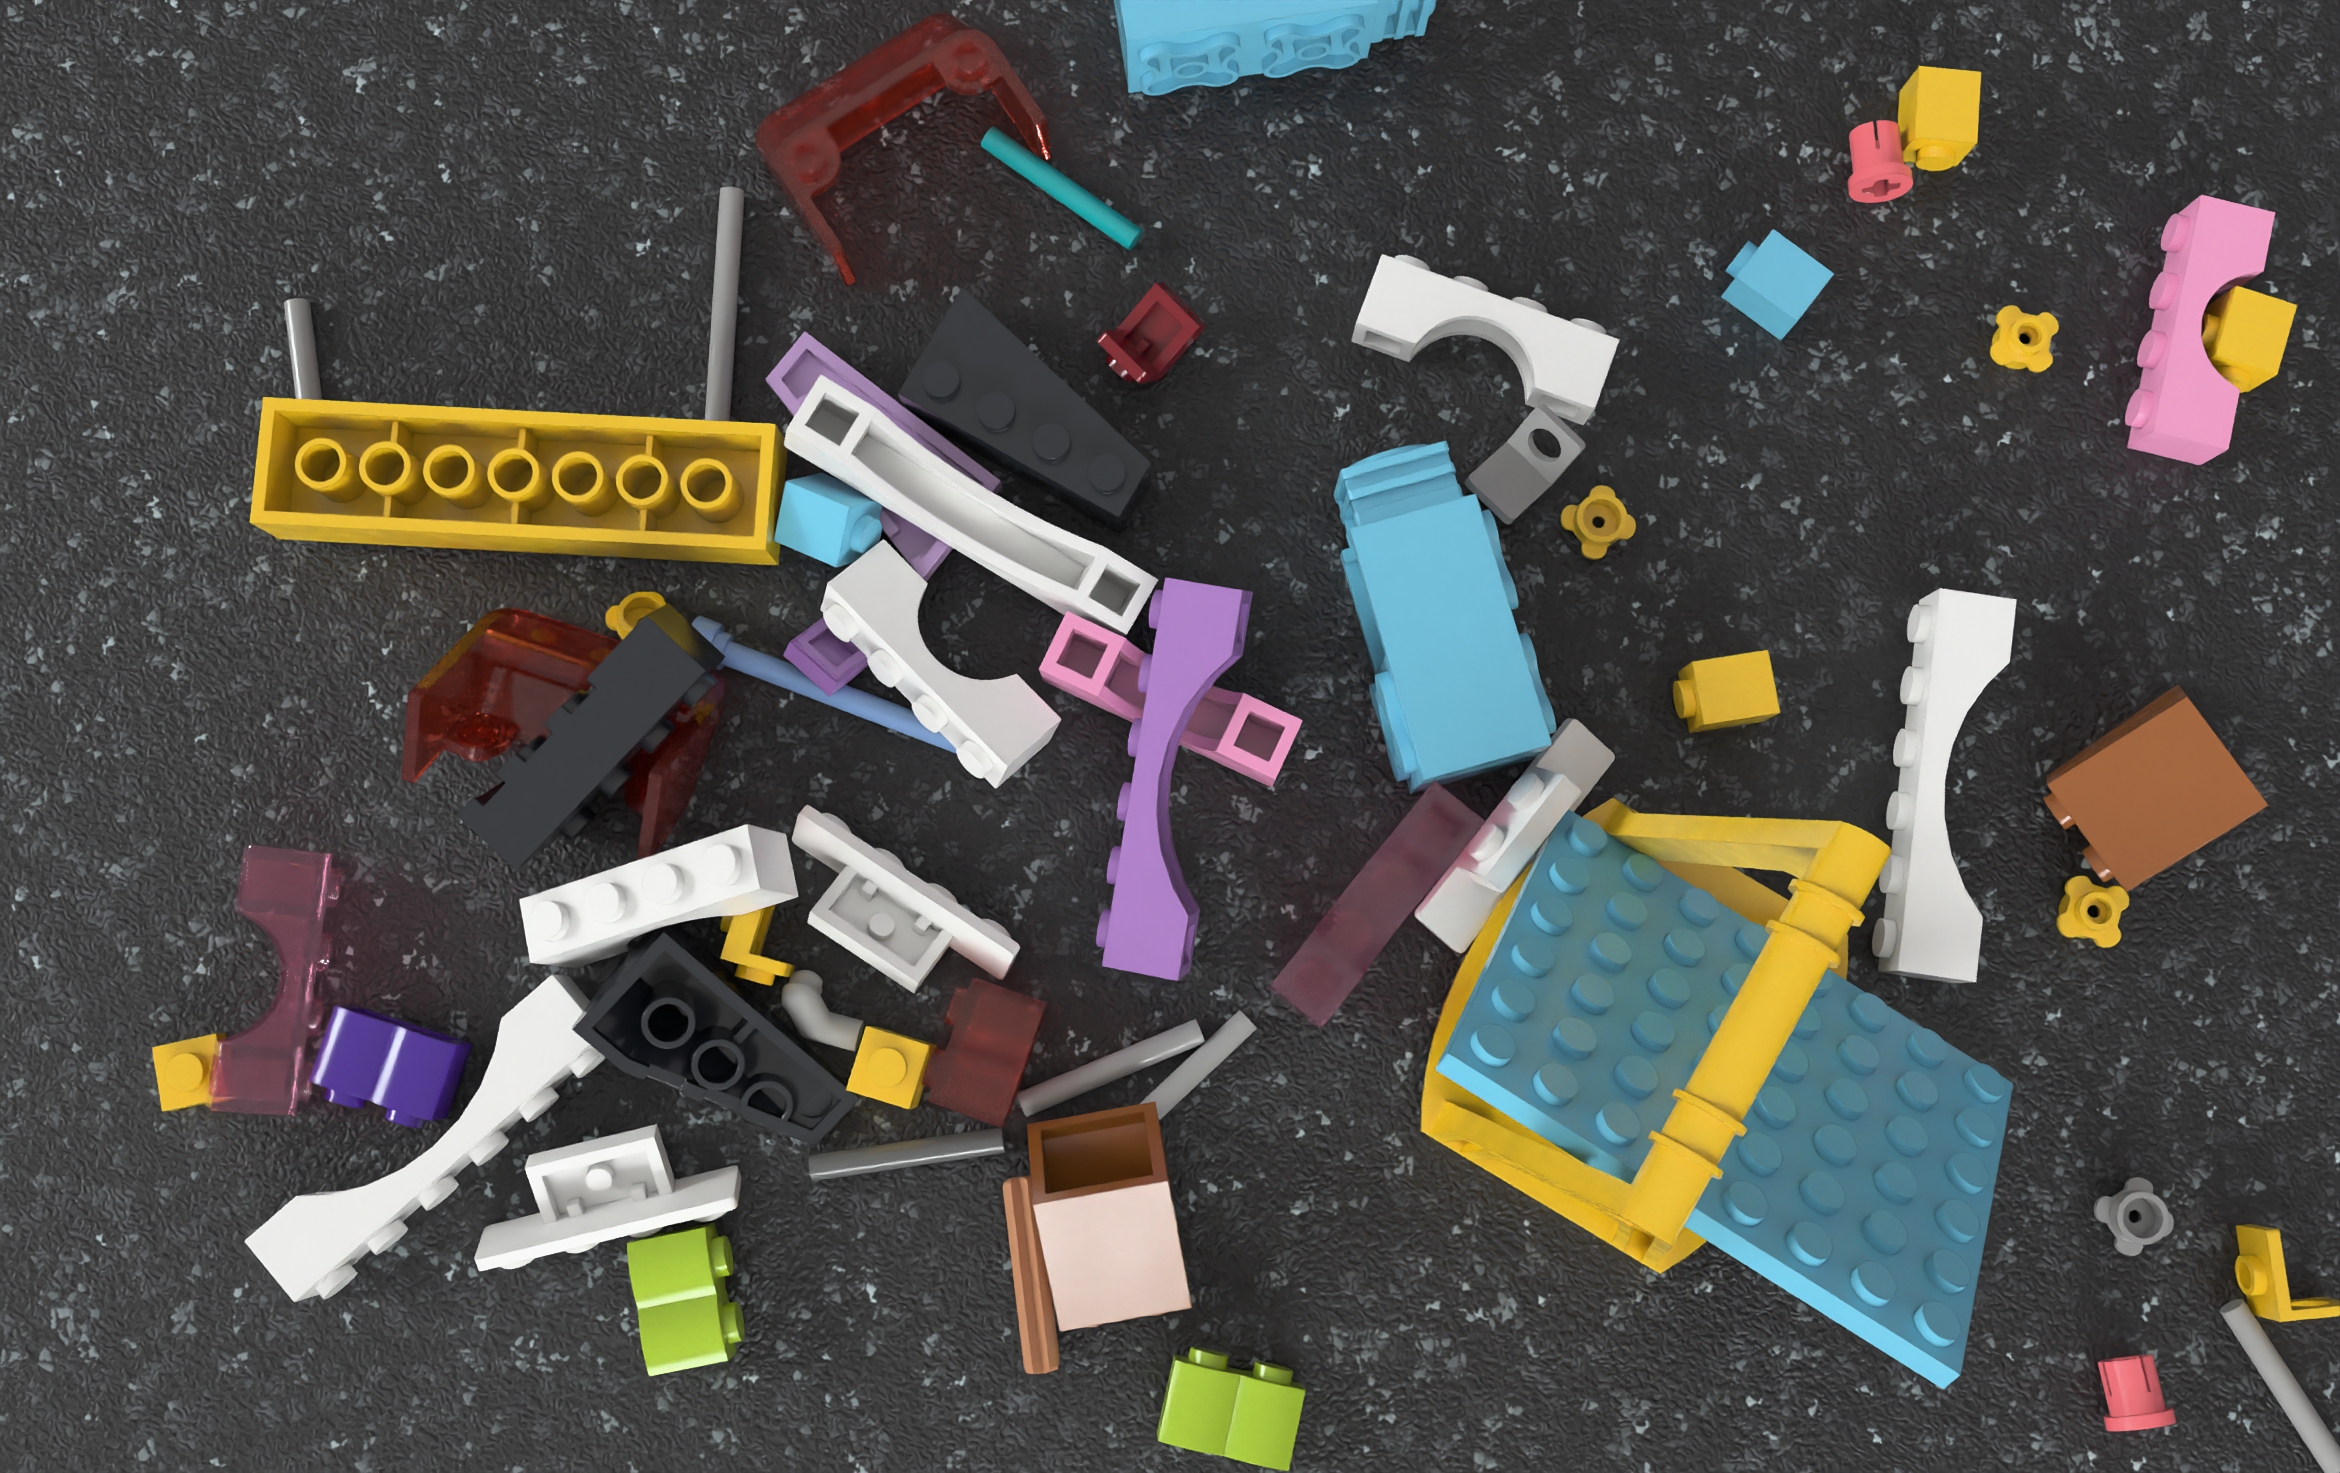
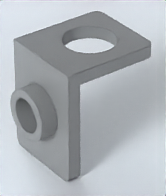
M1539 404L1509 440L1467 477L1465 485L1474 494L1476 493V496L1505 524H1511L1555 483L1585 449V442L1545 404ZM1535 429H1545L1557 438L1561 447L1559 457H1548L1537 449L1533 440Z

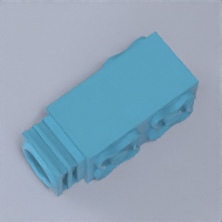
M1114 0L1128 93L1142 91L1146 95L1157 96L1191 85L1224 86L1235 82L1241 76L1263 73L1270 78H1280L1313 67L1330 69L1349 67L1362 58H1368L1371 43L1382 42L1386 38H1393L1394 40L1403 39L1404 36L1413 34L1415 37L1423 36L1428 18L1436 7V0Z
M1447 441L1431 445L1416 444L1403 446L1360 460L1340 471L1333 494L1336 503L1339 505L1342 524L1345 525L1346 538L1349 545L1348 549L1341 551L1340 558L1375 672V683L1369 684L1372 704L1383 732L1394 777L1397 782L1407 781L1410 794L1530 761L1552 745L1549 734L1556 732L1555 716L1540 679L1532 641L1526 632L1518 634L1511 611L1518 608V597L1513 579L1502 555L1494 517L1489 509L1481 511L1476 493L1463 497L1460 484L1457 483L1455 477L1456 470L1454 464L1451 462L1448 454L1449 447Z

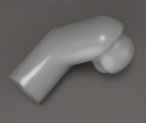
M810 970L794 972L789 979V983L782 988L781 1003L799 1034L809 1040L856 1052L863 1034L864 1021L829 1012L821 997L823 980L820 976Z

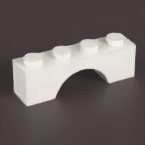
M1381 255L1356 321L1352 342L1410 362L1424 347L1443 337L1471 335L1486 339L1503 349L1516 364L1524 385L1526 405L1536 408L1539 404H1545L1557 416L1581 425L1585 424L1596 407L1620 339L1606 335V330L1593 321L1581 318L1567 321L1547 313L1545 306L1534 300L1523 297H1515L1509 300L1489 293L1488 287L1476 279L1465 276H1456L1450 279L1430 271V267L1425 262L1407 255H1397L1395 258Z
M883 539L827 583L820 609L823 612L824 620L836 637L844 642L851 640L866 655L871 671L880 682L888 687L895 686L912 703V710L924 727L934 733L940 732L957 749L958 759L968 772L977 778L984 777L996 789L1049 743L1061 718L1018 674L994 680L971 679L954 673L934 658L925 646L918 626V609L928 583Z
M746 824L519 900L530 963L577 968L630 951L628 943L632 939L661 927L707 917L743 915L799 896L786 834Z

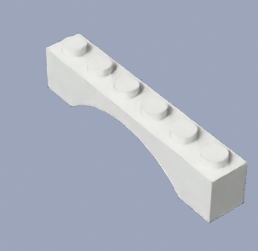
M821 374L786 429L784 440L786 448L1063 615L1068 611L1124 637L1127 635L1158 581L1155 577L1104 546L1054 526L987 490L927 450L894 424L880 410Z
M1939 588L1920 599L1919 605H1914L1911 610L1907 625V638L1909 642H1914L1912 667L1908 666L1903 674L1900 687L1902 704H1907L1905 729H1900L1897 734L1893 750L1894 764L1901 767L1898 792L1894 791L1889 799L1886 813L1887 827L1894 830L1892 853L1879 876L1880 890L1883 893H1887L1884 918L1878 919L1872 938L1873 954L1879 957L1878 972L1953 984L1976 982L1983 916L1966 891L1951 854L1945 822V778L1952 745L1966 713L1987 683L2010 662L2017 599Z
M551 975L501 1018L495 1051L480 1088L460 1119L432 1148L401 1170L366 1186L343 1191H324L296 1196L244 1241L294 1302L319 1294L325 1300L340 1291L357 1275V1272L352 1267L353 1264L370 1250L375 1255H378L393 1245L407 1232L408 1228L403 1223L407 1217L421 1205L427 1211L442 1202L459 1185L453 1178L472 1161L477 1166H480L490 1160L509 1142V1139L504 1134L522 1117L527 1122H531L539 1117L559 1099V1095L554 1090L573 1073L577 1078L585 1076L606 1058L572 1030V1026L590 1003V1000L569 976Z

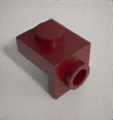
M1155 283L1119 327L1114 330H1105L1097 339V342L1109 353L1105 358L1108 365L1123 379L1132 383L1135 380L1139 383L1160 381L1207 325L1165 283Z

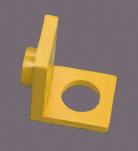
M2252 1224L2236 1225L2240 1256L2236 1259L2235 1273L2239 1287L2246 1295L2248 1307L2253 1315L2278 1322L2340 1316V1300L2315 1297L2290 1300L2279 1229Z

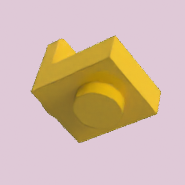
M776 904L743 915L722 916L720 929L728 934L720 959L738 963L734 976L772 986L775 975L791 977L794 973L796 965L761 956Z

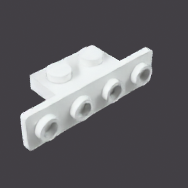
M1568 718L1562 723L1551 737L1552 745L1536 756L1415 910V917L1452 950L1463 953L1468 948L1496 905L1515 880L1536 858L1544 840L1568 809L1573 812L1576 810L1614 761L1615 756L1613 752L1578 720Z
M806 805L797 816L792 836L793 843L839 873V876L810 911L807 923L912 993L916 992L948 947H951L996 978L1004 979L1020 949L1019 944L1011 939V936L1004 927L993 920L980 919L959 905L956 898L944 887L934 883L927 884L906 870L902 862L891 852L882 848L874 849L853 835L849 827L838 817L829 813L821 814L809 805Z
M657 1124L528 1156L525 1171L540 1213L485 1227L474 1259L479 1271L496 1267L515 1269L541 1256L562 1251L580 1253L593 1248L599 1242L627 1235L635 1238L646 1237L658 1232L664 1226L693 1219L698 1222L711 1221L738 1206L741 1175L738 1166H730L675 1180Z

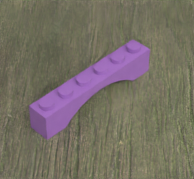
M1165 577L1163 590L1156 589L1152 596L1149 610V627L1157 629L1153 655H1144L1138 678L1139 692L1146 693L1142 719L1135 718L1133 720L1128 739V755L1136 757L1132 783L1124 782L1117 807L1118 820L1125 821L1122 845H1115L1113 847L1107 867V883L1114 884L1115 888L1111 910H1103L1096 936L1097 947L1105 948L1102 966L1175 981H1179L1190 972L1200 908L1184 880L1173 846L1169 815L1171 773L1181 737L1197 705L1215 681L1243 655L1253 595L1251 591Z

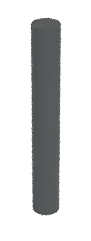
M998 1127L809 1155L808 1163L811 1180L817 1181L1006 1153L1003 1128Z

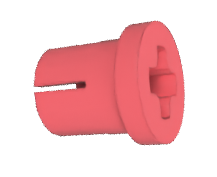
M1873 121L1859 125L1850 132L1849 142L1853 174L1848 179L1849 196L1855 201L1878 203L1902 196L1913 186L1912 170L1908 165L1904 164L1900 129L1898 124L1893 121H1876L1877 141L1875 140Z
M2152 1354L2098 1361L2110 1413L2103 1416L2107 1431L2141 1430L2176 1423L2173 1408L2165 1407Z

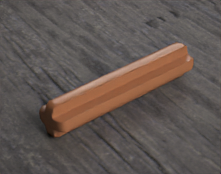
M1031 1176L1012 1177L1005 1180L1002 1187L1024 1370L1028 1374L1049 1373L1058 1369L1060 1358L1052 1292L1033 1209Z

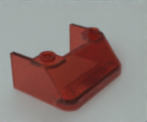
M937 13L924 18L768 115L761 122L757 130L756 145L764 164L846 287L856 281L855 275L843 246L812 201L813 198L828 190L837 181L842 164L840 151L947 86L954 92L963 95H976L990 88L1035 155L1045 162L1052 158L1047 118L995 42L980 30L952 14Z
M501 608L488 612L409 691L401 779L415 783L444 750L458 754L467 760L485 761L505 752L515 740L529 744L540 734L547 737L550 731L543 723L578 690L583 689L587 692L591 688V685L586 682V678L621 641L522 609ZM714 672L711 675L719 681L714 689L692 710L683 704L670 718L678 726L672 735L651 755L642 749L629 763L637 772L625 786L624 799L633 811L643 817L638 858L643 859L656 853L689 805L723 708L726 686L724 681Z

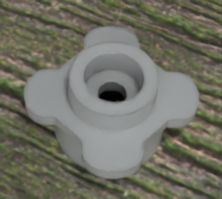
M2129 1178L2125 1182L2123 1190L2112 1197H2099L2094 1205L2096 1219L2108 1225L2115 1236L2114 1246L2116 1250L2124 1255H2138L2142 1251L2143 1245L2153 1244L2162 1237L2168 1236L2174 1226L2171 1213L2168 1212L2164 1202L2153 1194L2152 1184L2144 1178ZM2132 1210H2136L2139 1214L2138 1220L2134 1223L2129 1220V1213Z

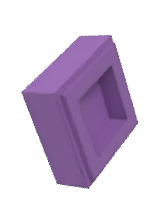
M824 617L791 640L783 654L784 657L829 697L869 667L866 655L851 640L844 642L836 637L827 626Z

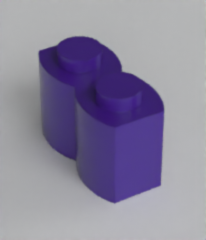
M335 1005L309 1081L327 1088L324 1098L331 1102L353 1108H363L365 1101L369 1100L388 1108L385 1115L386 1119L413 1128H424L426 1120L447 1119L472 1044L459 1038L413 1025L398 1018L363 1007Z

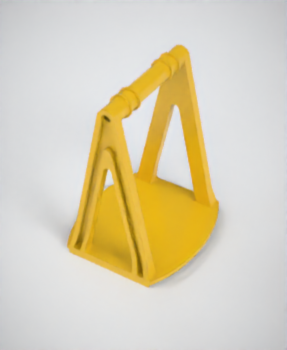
M1614 798L1609 799L1582 816V818L1598 824L1610 836L1628 847L1652 857L1660 866L1696 888L1707 891L1718 902L1752 923L1762 925L1770 937L1685 1089L1675 1088L1671 1097L1677 1103L1661 1132L1651 1131L1647 1139L1654 1144L1633 1182L1629 1184L1581 1162L1435 1070L1534 863L1533 860L1515 880L1490 914L1472 942L1451 985L1433 1035L1426 1065L1421 1099L1420 1131L1660 1274L1689 1256L1707 1240L1686 1228L1685 1224L1711 1177L1718 1180L1722 1177L1724 1172L1717 1166L1735 1135L1743 1137L1748 1130L1741 1123L1828 968L1846 980L1847 932L1851 926L1860 927L1865 919V916L1859 910L1892 853L1890 847L1882 840L1859 827L1842 821L1644 814L1638 813ZM1733 867L1784 871L1799 879H1792L1788 886V890L1793 894L1789 901Z

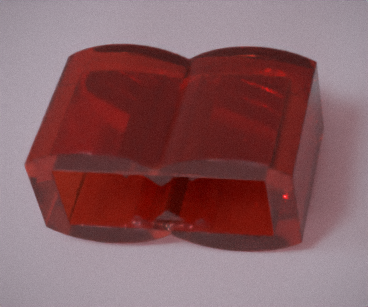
M975 977L972 978L968 989L957 986L944 1022L954 1026L951 1039L946 1051L938 1048L934 1049L923 1077L922 1085L932 1088L928 1102L1004 1128L1019 1091L1048 1004Z

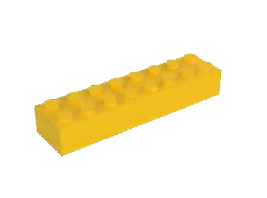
M263 397L250 523L274 537L284 540L779 566L780 543L774 541L785 487L788 448L784 446L785 438L777 425L769 423Z

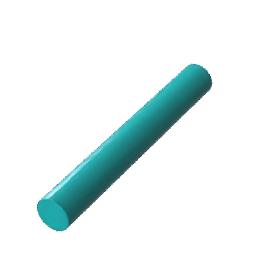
M993 126L987 131L981 142L983 149L1129 251L1136 246L1143 234V229L997 127Z

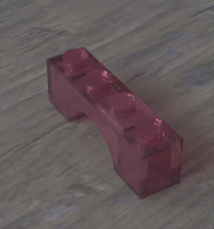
M1434 780L1424 790L1267 988L1314 1026L1322 1028L1361 980L1373 960L1434 884L1446 873L1486 821Z
M248 845L243 849L234 911L255 922L271 939L279 958L280 981L271 1005L259 1020L237 1034L215 1040L205 1105L211 1111L296 1116L297 1102H308L313 1082L309 1081L314 1064L303 1062L307 1036H318L323 1011V998L313 997L316 971H327L332 949V934L322 933L325 907H336L341 886V870L331 869L333 854Z

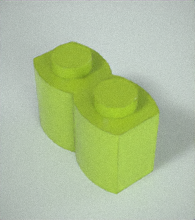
M715 1223L640 1237L628 1242L627 1255L630 1279L638 1308L640 1338L649 1376L730 1360L737 1353L736 1342L744 1341L745 1327L739 1302H729L725 1288V1276L733 1274V1255L728 1237H718Z
M1194 1346L1190 1348L1189 1357L1174 1355L1157 1429L1158 1441L1193 1451L1225 1456L1258 1466L1289 1471L1306 1391L1302 1384L1292 1381L1293 1370L1261 1361H1255L1253 1372L1227 1366L1229 1355Z

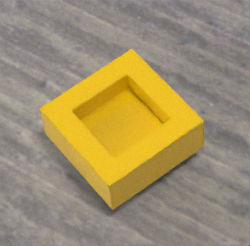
M215 1033L152 1047L162 1111H174L237 1097L226 1033Z

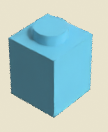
M1773 229L1759 247L1748 240L1725 270L1735 279L1721 297L1781 341L1804 314L1834 273Z
M824 473L788 480L785 482L774 541L834 567L850 564L878 544L882 533V524L879 519L883 505L843 481Z

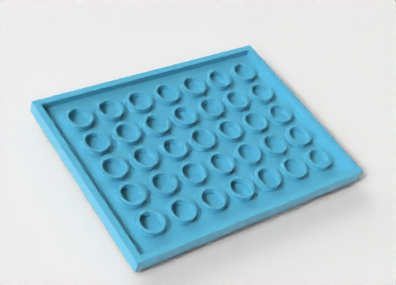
M1568 809L1544 840L1435 1070L1581 1162L1631 1184L1654 1144L1647 1139L1651 1131L1661 1132L1677 1103L1671 1097L1675 1088L1685 1089L1770 935L1764 930L1765 927L1752 923L1718 902L1707 891L1694 887L1660 866L1652 857L1635 851L1610 836L1595 822L1584 819ZM1827 968L1741 1123L1748 1130L1743 1137L1738 1135L1733 1137L1717 1166L1724 1172L1719 1180L1711 1177L1685 1227L1944 1389L1958 1378L1962 1371L2013 1083L2002 1077L1992 1067L1979 1063L1945 1042L1934 1031L1919 1026L1887 1006L1877 996L1864 992Z

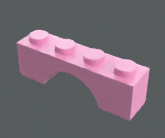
M2200 195L2181 212L2173 214L2168 220L2161 238V249L2167 251L2163 272L2158 275L2152 286L2149 297V306L2155 309L2152 327L2144 336L2137 356L2138 366L2143 367L2140 386L2133 393L2125 414V423L2131 426L2127 448L2196 465H2201L2228 450L2240 389L2223 378L2208 359L2201 336L2202 317L2207 303L2213 295L2226 293L2236 285L2242 287L2264 271L2275 212Z
M1067 611L1039 668L1043 681L1132 723L1135 718L1142 719L1146 693L1139 692L1138 678L1141 663L1146 653L1138 649L1126 638ZM1212 686L1197 705L1179 745L1272 787L1303 720L1245 693L1232 692Z

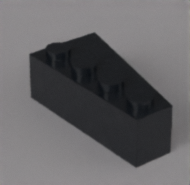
M962 286L898 392L903 407L932 429L1121 534L1151 483V463Z
M669 603L647 614L586 678V682L591 685V688L587 692L583 689L578 690L543 723L550 731L549 735L545 737L543 734H540L523 748L519 754H514L496 773L503 782L478 798L473 797L457 816L516 870L561 836L571 843L596 818L597 814L589 808L602 793L611 799L636 774L637 770L629 764L642 749L651 755L677 729L678 726L670 720L675 712L683 704L692 710L714 689L719 681L711 673L726 656Z

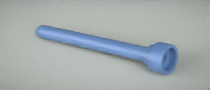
M700 615L692 623V626L726 656L716 667L717 670H721L725 665L956 753L957 749L940 732L934 733L924 727L915 716L913 710L848 685H844L829 697L795 665L733 642L734 635L724 632V624Z

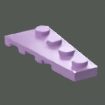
M807 332L800 336L766 378L772 390L790 413L795 416L821 374L880 410L919 444L996 495L1002 488V483L998 478ZM882 506L879 519L882 524V530L910 566L927 582L953 548Z

